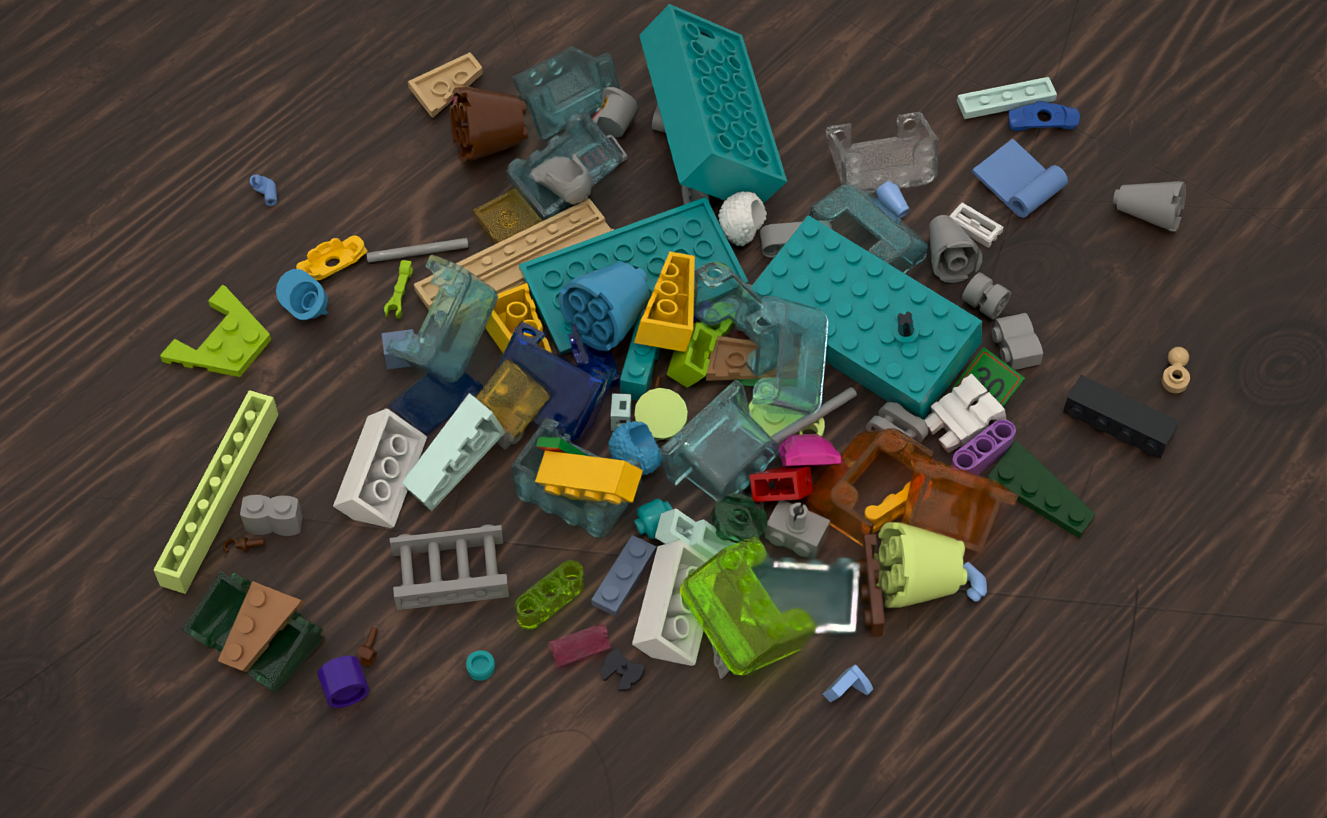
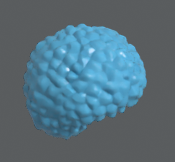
M629 421L614 430L608 442L612 459L623 460L643 470L641 476L652 473L657 467H660L663 453L658 448L647 424L641 421H633L632 423Z

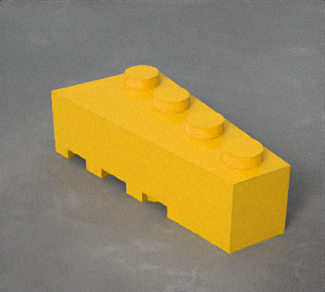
M669 251L645 313L640 321L634 343L686 352L693 332L695 256Z
M525 283L481 300L480 321L530 393H534L554 384L556 363L548 340L544 336L542 323L537 317L536 307L533 299L531 300L528 284Z
M545 451L535 482L544 486L545 492L556 496L562 495L570 500L607 501L620 505L621 502L633 503L643 470L623 460Z

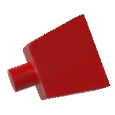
M809 465L777 467L750 474L753 502L796 500L813 493ZM775 481V486L771 489L769 482Z

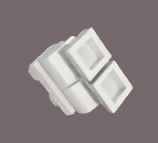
M970 374L962 380L961 385L954 387L951 393L945 395L939 402L931 406L932 413L924 421L927 424L929 433L932 435L941 428L946 430L947 433L939 438V443L949 453L959 446L963 447L988 428L990 420L995 422L1007 419L1005 409L987 392V389L973 374Z

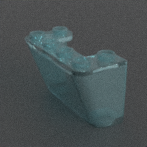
M583 111L580 115L578 113L572 115L566 121L568 125L565 133L562 136L556 135L550 139L545 149L533 152L528 157L529 161L527 159H515L509 164L506 171L508 182L543 220L558 214L569 203L563 201L562 198L547 187L534 182L529 177L531 169L536 168V166L554 156H564L571 160V156L578 152L577 157L590 172L592 185L594 186L622 162L623 156L586 111Z
M710 262L695 270L693 314L707 325H716L730 318L757 345V349L748 354L746 360L747 367L755 376L759 377L792 358L793 349L777 313L727 265L721 262Z
M752 551V555H746L741 625L765 629L844 635L855 634L860 564L854 563V559L837 558V561L830 565H824L822 560H807V564L796 563V559L787 557L779 558V562L769 557L768 552Z

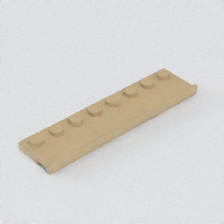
M589 198L415 283L414 290L439 324L440 329L443 330L481 311V300L525 284L519 270V264L605 234L614 229L608 226L604 216Z

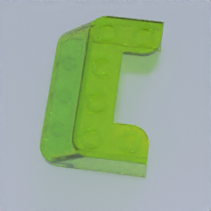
M757 535L723 548L689 574L680 585V594L728 669L737 675L748 674L801 650L818 629L812 617L803 609L793 608L780 613L751 568L762 564L766 558V549Z

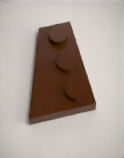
M876 534L864 535L861 559L856 560L857 576H862L863 584H860L861 601H866L867 609L863 610L865 627H870L871 637L882 636L885 624L881 587L875 586V584L879 583L878 559L873 560L875 545H877Z

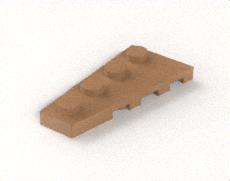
M718 336L714 350L710 354L706 381L814 377L818 350Z

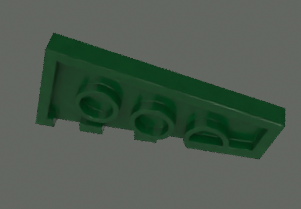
M1017 440L1014 441L987 476L986 483L1079 539L1094 520L1095 513Z

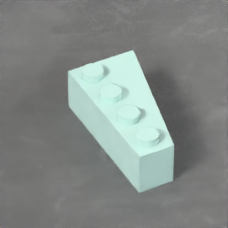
M469 393L415 466L407 473L402 484L432 512L505 434V430L493 412Z

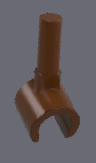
M375 627L371 628L365 644L360 645L358 648V659L360 663L366 666H371L377 656V651L371 649L378 629Z

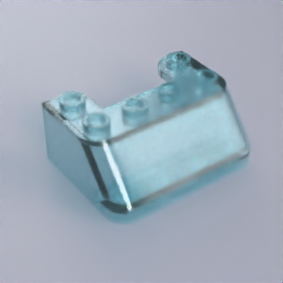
M842 185L810 208V216L817 221L824 220L830 222L847 212L879 240L878 243L869 249V252L903 273H906L920 263L927 255V242L867 191L852 185Z

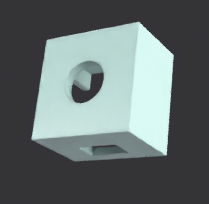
M612 394V431L618 428V426L625 424L620 423V420L631 421V394Z

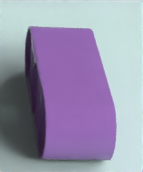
M1004 419L995 421L956 451L950 469L951 478L957 483H968L1004 456L1013 444L1016 432L1013 423Z

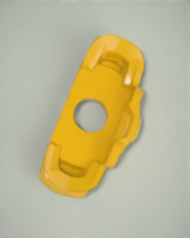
M350 236L342 242L338 238H333L330 241L319 244L315 249H311L307 254L308 259L299 262L296 268L307 272L315 280H322L357 262L368 251L363 240L358 236ZM331 259L340 260L336 266H326L327 261Z

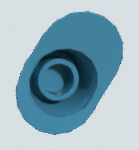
M292 269L281 276L276 288L277 299L294 317L300 320L315 319L322 314L327 315L328 296L321 284L301 269Z

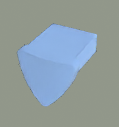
M853 665L846 669L828 687L823 695L829 702H832L839 698L851 685L866 695L873 690V687L858 666Z

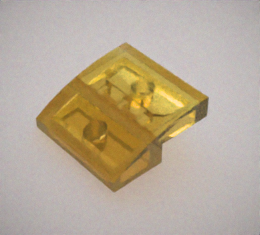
M505 359L477 395L476 399L493 412L506 431L518 438L550 396L534 379L528 378L512 360Z

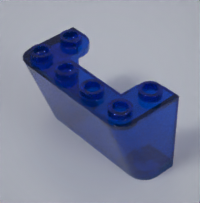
M522 321L515 328L489 383L486 394L494 403L509 408L515 414L524 416L537 423L539 427L556 433L566 441L578 440L596 422L616 370L593 358L583 369L537 346L546 333ZM524 332L533 335L534 337H527L523 334ZM592 369L600 370L604 375L597 374Z

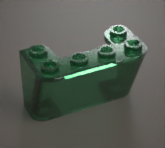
M220 571L182 630L202 644L212 647L221 653L252 581L241 577L235 572H232L229 576ZM297 611L287 620L288 624L282 631L279 630L269 642V647L248 670L249 676L275 692L282 688L325 638L321 634L323 629L320 626L301 617V614Z

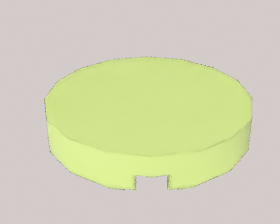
M657 388L649 390L640 397L635 407L634 417L635 421H641L648 425L654 440H670L679 435L684 429L688 411L684 400L679 394L670 389Z

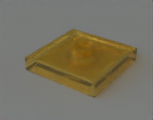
M516 188L473 210V216L496 244L542 222L541 218Z

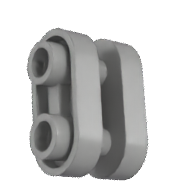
M892 402L885 403L878 412L879 416H874L866 424V430L873 439L902 457H909L916 449V443H921L929 433L927 424L922 418L915 417L904 410L900 404Z

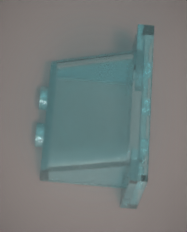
M573 46L512 77L517 91L528 103L538 136L543 140L599 111L602 105L601 93L604 88L615 87L621 89L610 54L605 52L595 58Z
M734 380L659 450L670 482L678 485L686 477L724 506L739 491L744 490L748 486L750 474L764 471L768 464L780 453L778 443L751 417L744 386L737 380Z

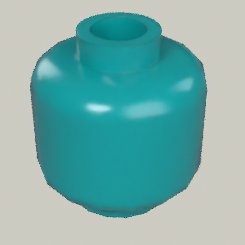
M654 499L637 508L636 514L638 518L634 520V524L640 535L646 533L650 539H656L655 535L661 514L673 510L668 501L663 502L661 499Z

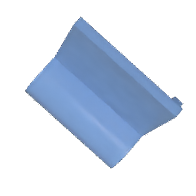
M1011 139L972 170V173L1016 215L1022 218L1027 217L1068 184L1067 175L1059 166L1052 165L1046 170L1014 139Z

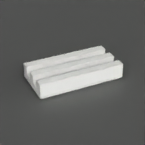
M961 203L950 215L969 237L988 248L991 246L992 241H995L997 236L1003 232V226L964 203Z

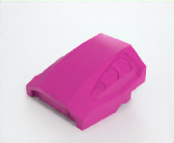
M819 434L791 435L778 446L779 457L783 467L841 464L840 453L836 451L829 441Z

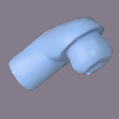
M967 562L963 565V568L966 569L967 580L971 582L972 586L967 590V595L977 602L982 596L985 597L987 582L986 578L972 564Z

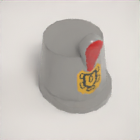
M607 87L601 93L602 105L599 111L590 119L588 126L593 128L596 125L602 133L618 138L624 134L640 111L637 101L626 92L615 87Z

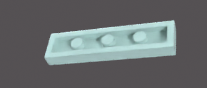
M1045 77L958 95L957 103L964 119L1016 109L1038 101H1056L1057 93L1050 78Z

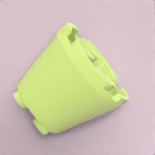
M888 522L883 525L878 534L879 538L882 539L879 553H874V560L878 559L879 583L875 584V586L881 587L885 599V607L901 608L952 595L958 591L960 585L966 584L967 571L963 568V556L965 553L963 541H957L954 538L900 522Z

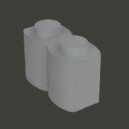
M1022 313L996 319L991 333L993 341L998 343L1001 348V360L1014 370L1040 365L1043 350L1038 337L1034 333L1028 315Z
M263 495L243 497L240 516L246 532L254 535H265L274 532L283 536H292L301 532L303 515L297 498L292 496H276L270 499Z

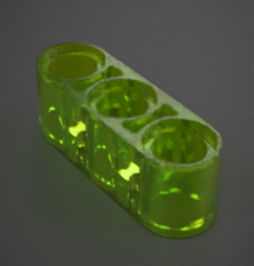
M574 560L565 561L523 593L515 603L518 624L524 629H534L577 596L584 588V570L582 565ZM569 576H576V577H577V578L574 579V580H568V579H566V578L569 577ZM551 592L556 594L552 597L545 596V594ZM528 609L534 610L530 614L523 613V611Z

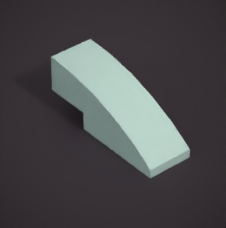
M678 509L661 514L655 538L665 544L682 540L719 567L731 571L737 570L742 545L704 519L695 522Z

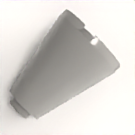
M1180 181L1122 185L1120 190H1115L1113 204H1117V210L1166 230L1176 232L1182 218L1179 217L1181 209H1184L1186 185H1184L1185 182Z
M940 215L935 217L929 224L932 270L944 282L956 283L968 279L967 275L972 271L976 273L982 264V252L978 245L950 216Z

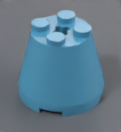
M617 261L614 264L572 279L559 293V305L567 323L572 322L575 328L582 334L580 339L584 343L597 350L609 351L621 343L648 304L651 297L646 283L647 275L640 268L635 269L627 263Z

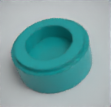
M483 650L471 653L466 660L467 673L472 679L478 681L490 678L495 671L493 656Z

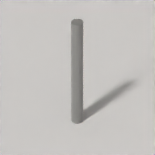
M467 238L369 252L367 253L368 263L464 249L469 248Z
M850 387L767 438L765 440L767 446L770 449L777 446L791 435L798 433L856 397V391Z

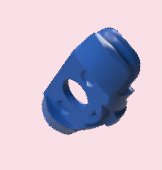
M1038 101L1009 110L1008 117L1009 127L1013 131L1062 127V129L1072 130L1076 128L1080 120V114L1076 108L1047 103L1046 101ZM1041 111L1048 112L1051 119L1047 122L1040 121L1037 114Z

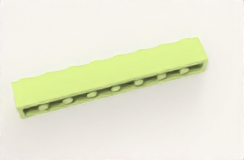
M248 391L154 568V573L161 587L184 594L188 591L278 417L274 397Z

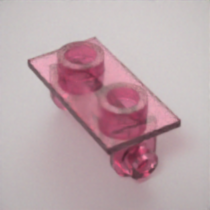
M596 624L593 627L548 642L558 668L612 648L607 637V628L602 624Z

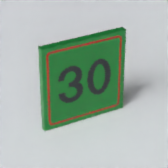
M983 347L953 388L961 385L964 378L973 374L987 389V392L1004 407L1026 378Z

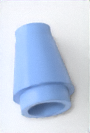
M888 181L877 189V200L896 215L898 219L903 218L909 213L910 208L897 184Z

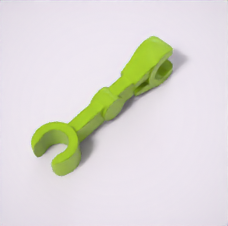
M402 260L400 263L399 278L394 287V294L384 307L386 317H389L391 310H397L396 319L402 317L401 301L405 294L408 278H411L413 273L411 261Z

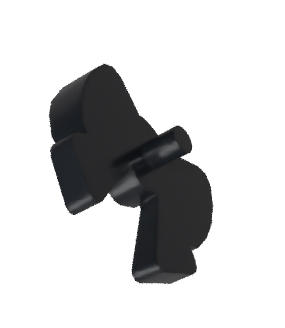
M619 649L611 651L605 659V666L600 668L603 681H606L616 671L619 676H622L618 685V691L631 690V685L637 684L645 672L643 664L632 663L623 657Z

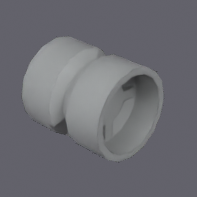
M979 272L967 285L962 295V300L973 308L980 307L981 313L991 319H995L1006 307L1011 297V291L1000 284L993 285L991 278Z

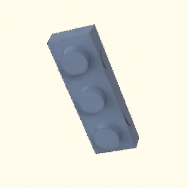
M632 535L591 599V605L616 617L656 554V546Z

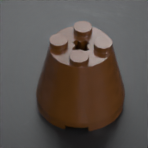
M454 88L452 93L453 96H456L454 104L450 105V123L453 142H456L457 146L460 147L461 152H458V157L462 162L481 159L519 145L522 140L528 138V129L524 125L523 115L526 114L524 100H519L516 95L477 88Z

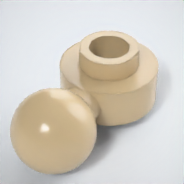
M1175 347L1168 353V361L1172 366H1169L1164 371L1162 385L1171 393H1181L1187 388L1190 381V374L1183 367L1189 361V353L1182 347ZM1172 375H1179L1181 379H1175Z

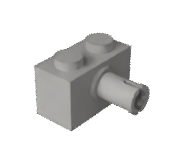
M779 500L766 524L765 538L776 546H784L793 550L801 557H809L815 560L829 534L831 520L808 511L805 505L801 508V503L791 504L787 501Z

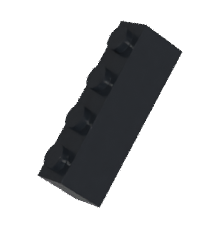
M1080 375L1068 395L1063 410L1064 413L1069 414L1072 418L1081 420L1099 431L1106 432L1120 441L1129 443L1143 450L1146 454L1154 455L1160 459L1173 438L1179 423L1178 420L1083 375Z

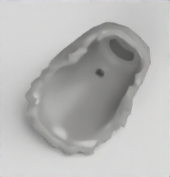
M577 154L571 160L564 156H554L545 160L536 168L531 169L529 177L534 182L547 187L569 204L581 203L591 194L593 186L592 177L588 169L577 157Z

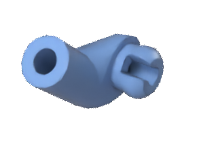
M259 174L253 175L250 178V185L254 190L264 194L266 205H276L278 202L276 184Z

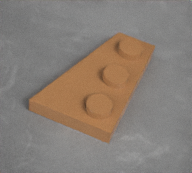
M252 581L218 661L247 673L269 647V642L279 630L282 631L289 623L287 620L296 610H300L305 602Z

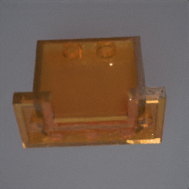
M902 449L899 459L913 470L902 523L948 536L957 541H963L965 548L981 553L1001 502L1014 506L1018 495L999 482L905 449Z

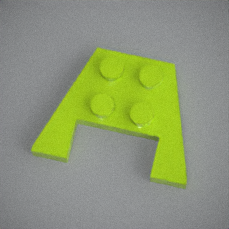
M222 285L208 302L210 307L227 316L197 350L174 339L160 355L162 362L168 364L172 362L182 363L184 367L189 368L194 366L204 367L210 372L241 377L271 341L270 334L228 288Z

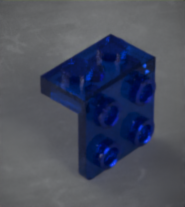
M576 324L570 325L572 333L568 334L575 362L579 367L583 385L589 384L591 392L594 393L620 384L621 378L611 350L601 351L590 347L586 343H582Z

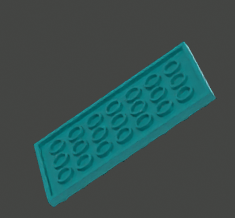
M706 197L519 264V270L525 283L528 284L529 292L559 356L588 346L580 339L582 334L575 328L572 322L567 323L559 305L560 291L572 279L614 264L617 261L627 263L635 269L640 268L646 273V283L651 297L669 251L695 256L694 306L696 302L702 303L701 299L709 301L747 286L748 280ZM646 307L644 308L639 317H642L644 315ZM637 320L635 321L631 329L635 328Z

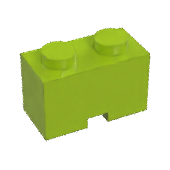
M698 322L693 324V332L686 352L674 350L666 375L687 388L704 378L710 363L708 358L714 350L718 335Z

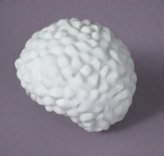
M742 191L728 197L721 206L722 209L719 210L720 213L718 215L720 226L727 240L736 246L741 245L743 247L753 240L757 230L762 227L766 220L767 212L763 202L755 193Z

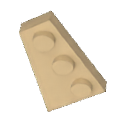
M470 52L408 81V86L428 114L434 118L455 99L452 93L454 88L470 86L483 74L482 66Z

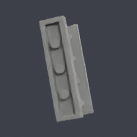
M483 525L480 528L420 535L402 534L398 537L390 538L393 556L401 557L403 585L393 587L397 610L509 597L507 575L498 574L495 544H503L501 525ZM484 546L487 575L471 578L467 548ZM456 549L459 578L457 580L443 581L439 551ZM428 552L431 581L424 584H414L412 554Z

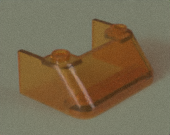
M889 428L859 433L840 454L841 464L830 465L814 483L813 493L806 496V507L810 512L831 520V526L863 546L864 535L872 534L874 523L853 510L858 502L859 495L852 484L877 455L884 451L921 476L928 477L930 475L934 452L898 429Z

